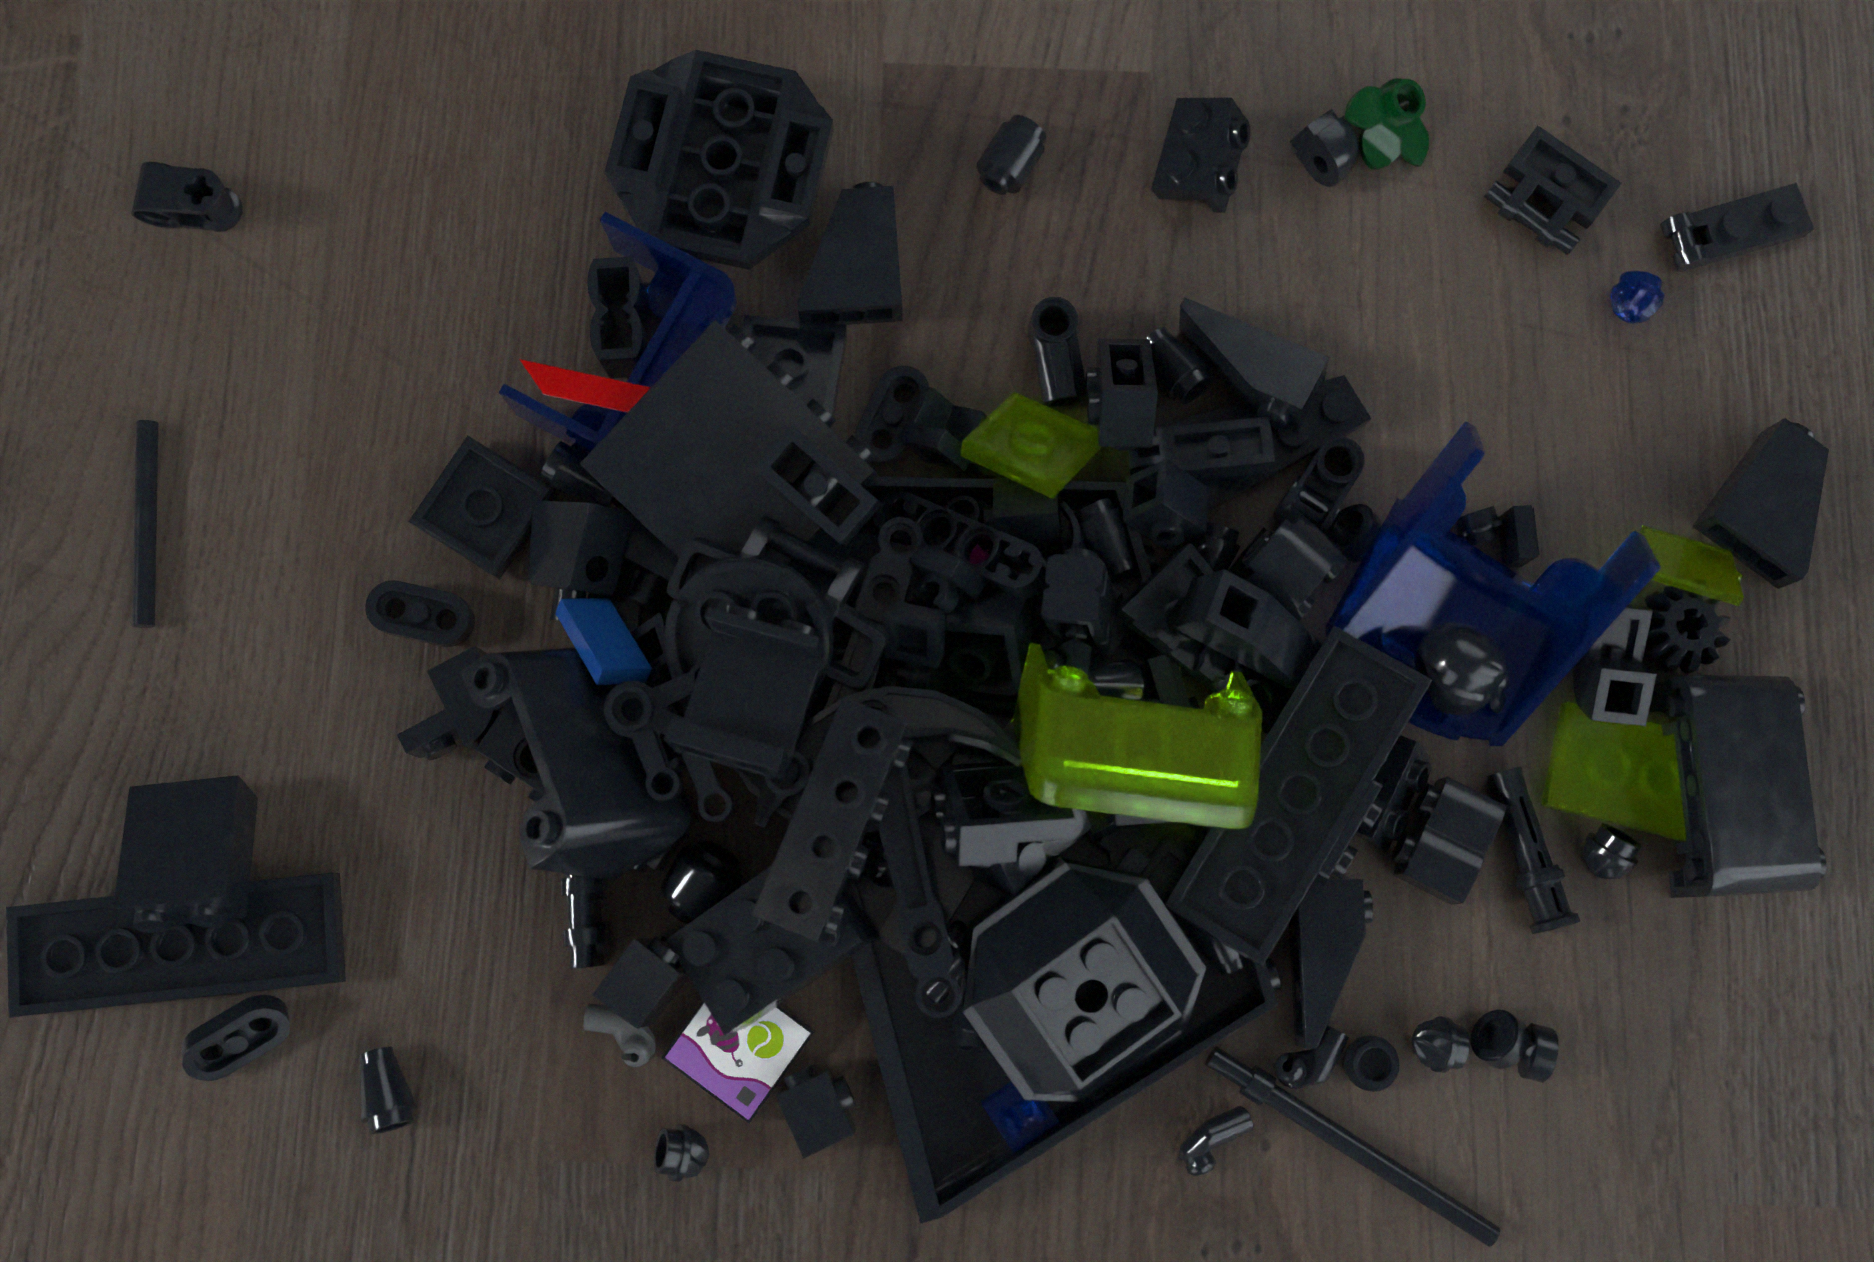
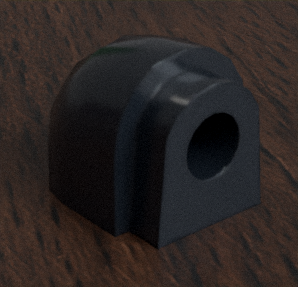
M1330 109L1311 122L1290 141L1297 151L1295 155L1316 182L1326 187L1335 186L1346 177L1354 167L1359 153L1358 138L1351 124L1345 119V115L1338 118L1333 109Z

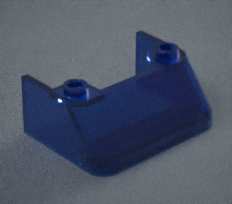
M604 212L600 222L613 250L625 257L631 256L634 262L656 272L647 288L648 305L652 313L662 321L627 381L628 383L652 387L714 320L725 329L737 305L736 291L729 276L721 270ZM503 384L499 391V394L518 417L572 445L576 443L587 453H590L627 414L622 411L584 404L574 413L572 418H569L506 384Z

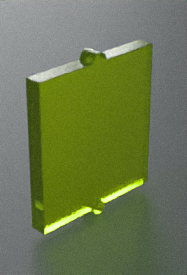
M1642 526L1639 532L1641 549L1638 552V556L1644 559L1647 579L1740 606L1744 599L1740 584L1743 575L1737 572L1731 551L1648 526Z

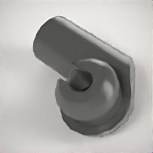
M588 1003L584 1016V1031L613 1034L623 1051L621 1059L625 1064L631 1067L645 1065L654 1054L656 1048L655 1037L650 1028L646 1026L636 1029L606 1005Z

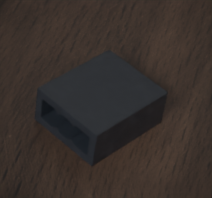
M239 775L129 787L113 909L136 930L147 933H159L168 930L171 925L189 923L202 927H215L224 924L227 919L246 918L258 798Z

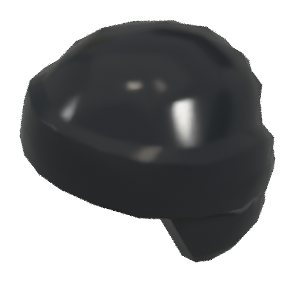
M1461 622L1443 623L1426 633L1417 648L1415 670L1432 679L1427 692L1433 706L1438 711L1446 714L1463 715L1473 713L1489 703L1493 712L1496 714L1502 712L1506 703L1504 689L1509 687V673L1507 672L1506 656L1497 642L1476 627Z

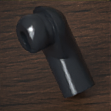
M1327 1025L1317 1049L1284 1053L1278 1057L1274 1066L1278 1080L1284 1086L1293 1089L1326 1082L1330 1078L1349 1037Z

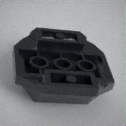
M694 50L671 59L653 71L647 69L630 76L604 173L648 248L750 270L810 225L834 131L833 119L823 106H820L808 86L794 70ZM727 157L735 160L731 167L724 170L712 167L714 162L720 158Z
M1060 857L1017 895L1008 894L969 922L966 945L968 949L962 975L959 1007L1024 1100L1096 1102L1184 1037L1206 966L1144 876L1138 873L1085 864L1084 862ZM1096 980V988L1089 997L1075 999L1076 990L1083 982Z

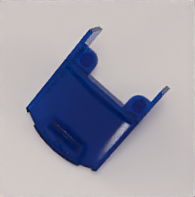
M1466 421L1403 500L1397 497L1376 538L1369 547L1326 624L1325 630L1327 637L1333 626H1336L1414 670L1415 656L1421 640L1426 633L1440 624L1461 622L1474 626L1490 636L1502 649L1507 661L1509 687L1504 689L1506 703L1503 711L1496 714L1491 710L1488 703L1473 713L1463 715L1446 714L1438 711L1433 706L1429 693L1426 691L1408 722L1448 739L1459 741L1461 736L1488 740L1490 746H1503L1655 576L1661 566L1645 536L1635 530L1600 570L1578 558H1563L1551 564L1532 584L1449 531L1466 507V494L1462 483L1485 455L1477 428Z

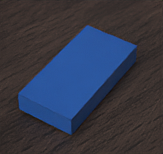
M609 598L560 599L555 614L596 685L620 684L626 681L646 683L652 668Z

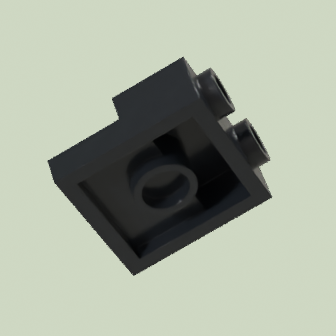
M1050 758L1025 759L1018 767L1008 761L940 765V788H932L930 794L931 813L933 821L940 822V838L943 853H955L959 866L989 867L996 863L1016 862L1017 842L1048 843L1054 839L1074 838L1076 818Z

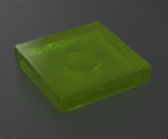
M1013 392L962 441L960 456L1053 499L1101 446H1098L1096 428Z

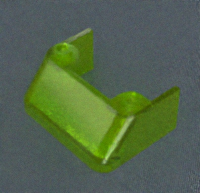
M1029 644L1012 723L1028 788L1034 797L1044 803L1065 808L1233 829L1245 828L1251 825L1258 804L1262 711L1242 672L1231 671L1227 688L1222 689L1220 693L1209 695L1206 698L1204 709L1100 696L1095 684L1088 679V675L1084 671L1071 666H1058L1054 670L1048 669L1041 645Z

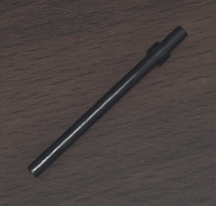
M1217 1046L1210 1052L1205 1065L1241 1087L1239 1093L1258 1106L1263 1103L1269 1105L1488 1247H1491L1497 1241L1500 1235V1227L1275 1084L1276 1077L1257 1065L1250 1068Z

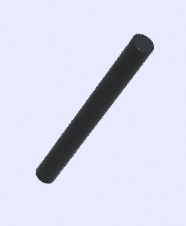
M152 420L136 421L132 626L137 628L155 627L159 423Z

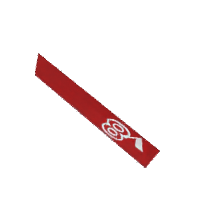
M519 359L544 395L628 413L651 388Z

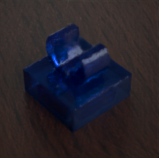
M1012 1081L981 1101L986 1112L1013 1153L1059 1122L1046 1101L1024 1100Z

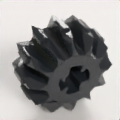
M1678 583L1664 587L1663 593L1655 591L1649 594L1644 601L1646 606L1653 612L1647 636L1649 647L1645 650L1643 658L1652 660L1660 656L1661 671L1670 672L1676 670L1679 666L1685 674L1698 671L1700 664L1710 665L1715 663L1720 658L1716 648L1727 646L1731 640L1719 630V627L1729 623L1731 617L1725 615L1717 616L1714 611L1718 607L1721 598L1713 596L1703 601L1702 586L1692 585L1684 590L1681 584ZM1683 623L1686 632L1680 634L1676 625Z

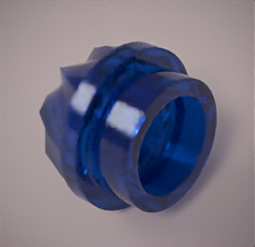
M1629 271L1621 274L1619 282L1612 287L1610 292L1613 313L1621 320L1630 324L1649 321L1651 316L1664 303L1665 294L1661 290L1662 280L1658 276L1644 271Z

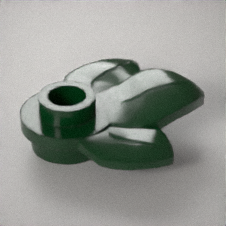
M1394 78L1384 83L1380 88L1366 86L1356 92L1346 106L1345 119L1352 125L1362 129L1359 136V151L1366 165L1372 170L1388 166L1399 155L1410 164L1419 167L1427 156L1429 133L1420 118L1425 110L1426 98L1420 85L1411 79Z

